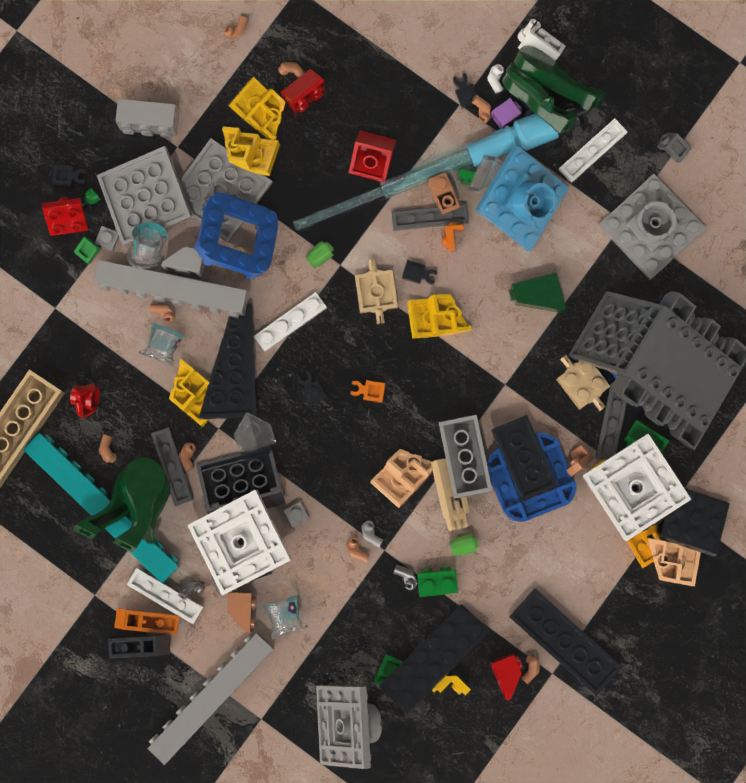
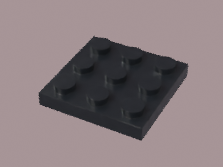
M684 488L691 500L665 516L660 539L716 557L730 503Z

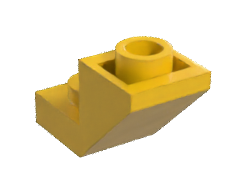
M447 675L432 691L438 690L441 693L450 682L453 683L451 687L459 695L461 693L466 695L471 689L456 675Z

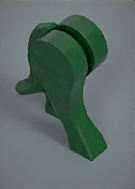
M531 46L520 48L513 62L507 67L503 78L504 87L511 94L522 100L535 114L552 126L559 134L569 131L578 115L556 107L554 99L549 95L548 89L579 103L587 111L598 107L605 95V92L597 88L587 87L578 83L567 75L549 55Z
M146 457L137 458L130 462L116 477L112 498L107 507L99 513L77 523L73 530L92 539L98 532L117 523L127 514L131 513L132 524L130 529L118 536L112 543L130 552L137 549L142 539L147 544H154L157 541L155 535L156 523L169 498L170 490L169 483L165 479L161 466L154 460Z

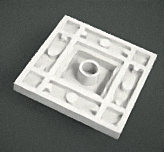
M649 434L583 475L588 486L625 542L691 500ZM632 485L637 487L636 492L632 490Z
M254 490L188 525L222 595L292 560L258 490Z

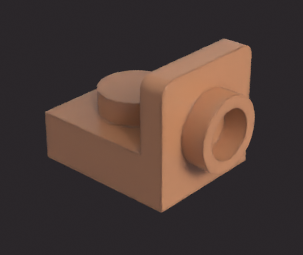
M581 444L570 453L574 460L570 462L572 466L566 471L572 476L595 459L584 444Z

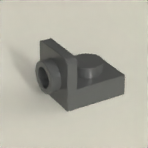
M678 133L663 135L660 143L657 145L660 150H665L678 163L692 149Z

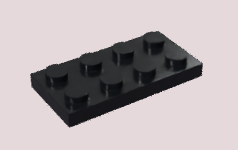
M528 415L491 430L521 501L558 486Z

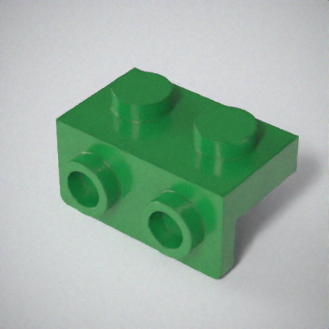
M636 420L624 439L627 442L626 445L629 446L649 434L662 454L669 440Z

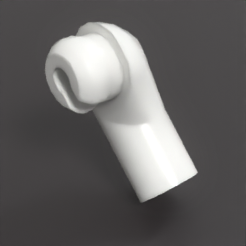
M500 64L493 66L488 75V82L495 94L503 90L499 79L504 68Z

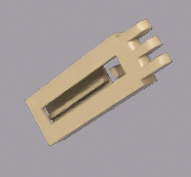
M446 458L432 461L431 466L443 519L446 518L448 530L452 531L461 529V527H468L466 514L470 513L467 497L454 499Z

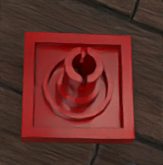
M61 197L56 202L42 203V210L50 236L88 231V224L80 198L70 199L68 197Z

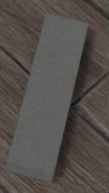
M459 204L460 208L443 215L438 207L392 211L393 231L448 226L449 223L453 222L467 224L469 223L467 204Z
M613 383L610 384L595 456V458L601 460H608L617 453L627 404L625 400L612 391Z
M170 428L151 433L165 478L169 483L174 505L178 506L193 501Z

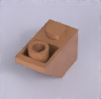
M446 172L428 179L427 185L442 215L460 208Z
M229 592L228 614L246 633H250L251 628L255 629V617H252V609H256V597H253V593Z

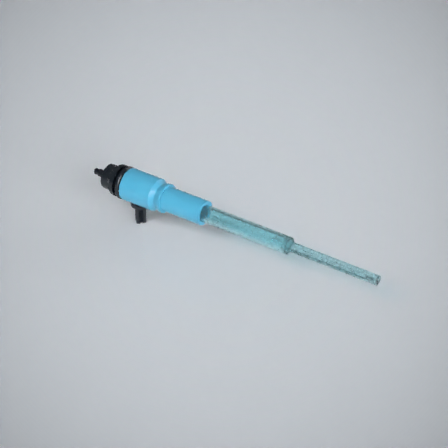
M522 101L526 110L525 117L515 120L513 126L509 127L507 125L505 128L497 130L489 136L466 144V149L380 183V188L300 220L293 221L296 230H300L383 195L386 199L425 184L428 182V179L445 172L450 174L470 165L477 167L509 154L514 145L527 151L558 137H563V133L559 134L552 126L547 124ZM571 102L565 105H555L559 109L578 115L571 129L564 132L565 135L569 134L573 128L580 126L579 116L591 111H587L582 107L575 109Z

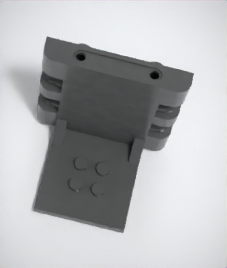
M606 291L568 356L573 360L616 374L617 377L612 385V391L632 406L638 407L643 405L646 417L660 426L668 424L670 434L686 447L695 450L746 363V346L735 338L719 337L718 331L721 326L714 320L706 317L695 318L694 310L696 306L681 293L669 292L663 297L660 304Z

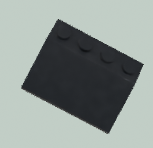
M271 444L196 464L207 514L254 490H258L267 509L286 504Z

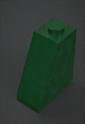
M556 273L514 283L510 287L511 290H508L510 300L514 301L517 306L563 313L566 310Z

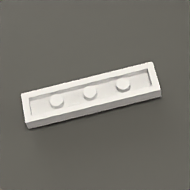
M614 118L559 168V171L571 183L574 182L624 137L627 131Z
M315 292L257 333L254 338L264 352H267L323 312L327 307Z
M138 568L135 569L127 583L129 587L192 624L195 623L204 608L189 598L186 600L181 599L178 596L179 592L164 583L162 584Z

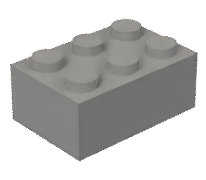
M118 99L116 123L123 133L134 134V132H139L144 136L159 134L163 138L177 136L179 112L175 104Z

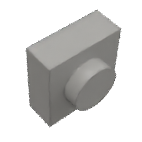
M101 226L95 244L114 251L119 235L116 231Z
M301 502L283 511L292 528L309 519Z

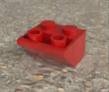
M309 69L281 91L282 98L295 114L299 111L302 113L310 106L309 103L323 97V92H325L324 80L313 70Z

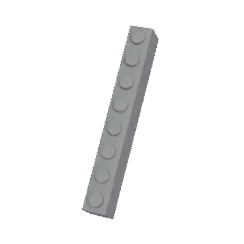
M101 260L98 262L94 283L101 290L110 291V288L117 289V292L120 294L136 293V297L144 299L147 296L154 297L153 300L165 302V300H170L172 304L178 306L189 304L191 308L202 310V307L208 308L209 312L220 314L221 311L228 312V316L239 318V315L245 316L250 295L247 290Z
M251 633L243 641L246 645L241 650L237 648L230 655L232 657L231 661L228 664L223 662L217 669L219 673L214 678L210 676L203 684L205 688L201 692L197 690L190 697L192 702L187 707L183 705L176 712L178 717L174 721L170 719L162 727L164 732L160 736L156 734L149 741L151 745L147 749L164 765L273 651L274 648L259 633L255 635Z

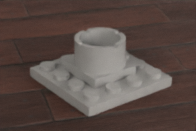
M655 174L648 178L598 225L649 280L658 274L706 229Z
M316 686L320 765L359 769L371 768L369 743H374L379 739L382 726L380 725L381 716L376 706L367 704L368 694L366 687Z

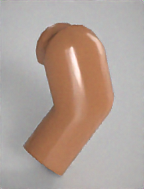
M240 16L237 26H227L224 29L226 37L234 39L242 36L249 19Z
M283 62L278 69L282 75H287L290 72L294 73L298 78L306 73L294 62Z
M476 95L472 99V103L479 108V121L487 123L491 118V106L484 99Z
M150 304V313L161 314L166 323H172L175 320V313L169 305Z
M103 435L99 453L105 462L113 463L116 461L117 456L109 448L112 437Z
M191 442L184 444L179 454L185 472L194 468L190 459L196 447Z
M356 537L349 538L346 543L349 555L366 563L370 554L360 550L359 541Z
M533 654L527 656L528 671L521 677L527 684L540 672L539 658Z

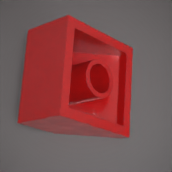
M359 130L349 173L385 183L396 140Z
M512 653L490 661L503 697L507 701L511 699L522 674L520 669L523 668L520 658Z

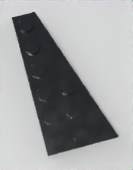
M247 304L245 316L239 315V318L229 316L198 420L256 417L252 304Z

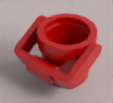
M94 384L73 386L70 394V403L76 405L77 415L81 418H86L97 411L100 397L99 387Z

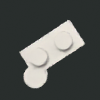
M531 19L517 36L519 41H521L518 48L520 49L523 46L535 47L556 61L564 50L565 45L544 29H539L541 27L539 22L534 26L536 20Z

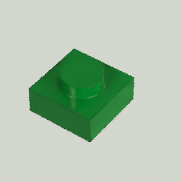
M459 169L457 180L461 181V184L470 186L476 184L478 173Z
M84 237L74 252L87 264H91L101 248L90 238Z

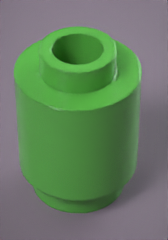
M320 241L308 251L305 257L314 268L320 267L333 256L332 251L334 249L327 241L325 243Z
M471 533L449 541L453 556L458 555L460 557L477 552L476 548L479 547L476 536L472 537Z

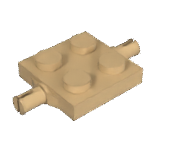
M370 259L368 260L369 271L365 274L355 275L360 313H376L377 324H380V317L381 324L385 323L383 312L398 308L393 270H377L376 259H372L373 267Z
M567 355L560 360L567 369L556 380L577 408L580 410L586 404L592 402L599 411L606 406L599 397L610 385L598 369L583 362L573 364Z

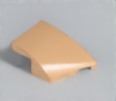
M399 449L370 483L399 508L432 474V461L422 459V456L413 455Z
M648 538L659 580L695 586L701 552L675 543Z

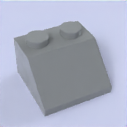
M190 245V248H182L164 260L161 265L167 273L203 279L205 270L204 260L195 251V245Z

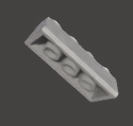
M477 415L439 422L454 499L492 492Z

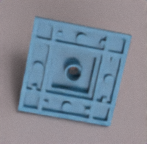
M514 145L475 211L526 251L531 252L569 187L523 149Z

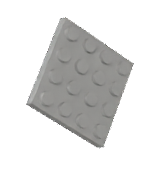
M211 138L179 181L192 217L200 224L203 216L202 208L214 193H226L258 204L273 183L264 175L247 171L229 162L227 149ZM224 215L219 237L229 243L244 221Z
M165 146L97 175L122 246L134 243L132 230L139 224L156 223L167 229L193 218L168 149Z

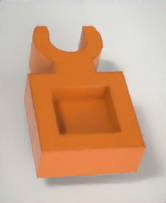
M366 380V385L364 386L358 381L352 382V385H357L359 390L357 392L351 391V395L359 396L364 394L363 400L382 403L385 383Z

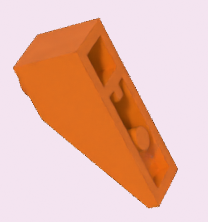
M117 608L114 628L177 635L180 616Z

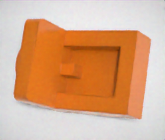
M459 222L449 223L448 226H445L442 246L446 247L447 252H454L455 250L454 233L464 232V225H460Z

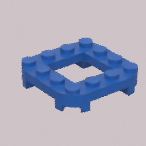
M214 193L202 208L203 216L198 240L195 243V251L204 260L203 263L209 267L211 264H215L245 274V279H253L263 275L272 263L278 230L277 214L264 206L226 193ZM224 215L255 225L257 231L252 255L218 244Z
M537 433L536 436L558 485L551 491L520 502L500 450H495L487 460L490 481L503 513L512 521H528L569 504L575 496L576 482L566 471L569 467L560 448V443L549 434Z

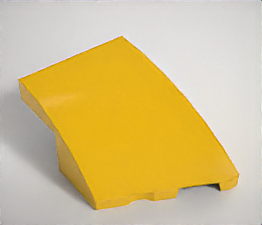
M252 77L228 106L266 138L276 140V133L281 122V113L284 110L285 101L273 89L267 90L258 80Z
M223 127L222 131L224 133L229 162L247 171L270 176L280 146L279 141L260 139L259 134L241 133L239 128Z
M451 294L432 295L428 299L407 301L412 339L452 335L472 330L471 325H468L463 318V313L456 306Z
M181 359L169 399L203 427L209 419L198 420L209 382Z

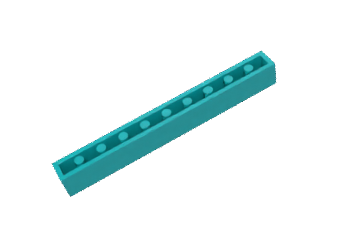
M39 433L23 450L91 516L106 508L110 502L108 498L110 494L102 486L98 488L94 484L96 480L88 473L84 475L80 471L82 467L75 460L71 462L67 458L68 453L61 447L57 449L53 445L55 441L48 434L43 435ZM129 513L117 523L105 529L116 539L130 529L132 524L131 514ZM142 539L137 549L130 553L163 584L180 567L177 564L179 560L172 553L168 555L163 551L165 547L158 540L154 544H147Z

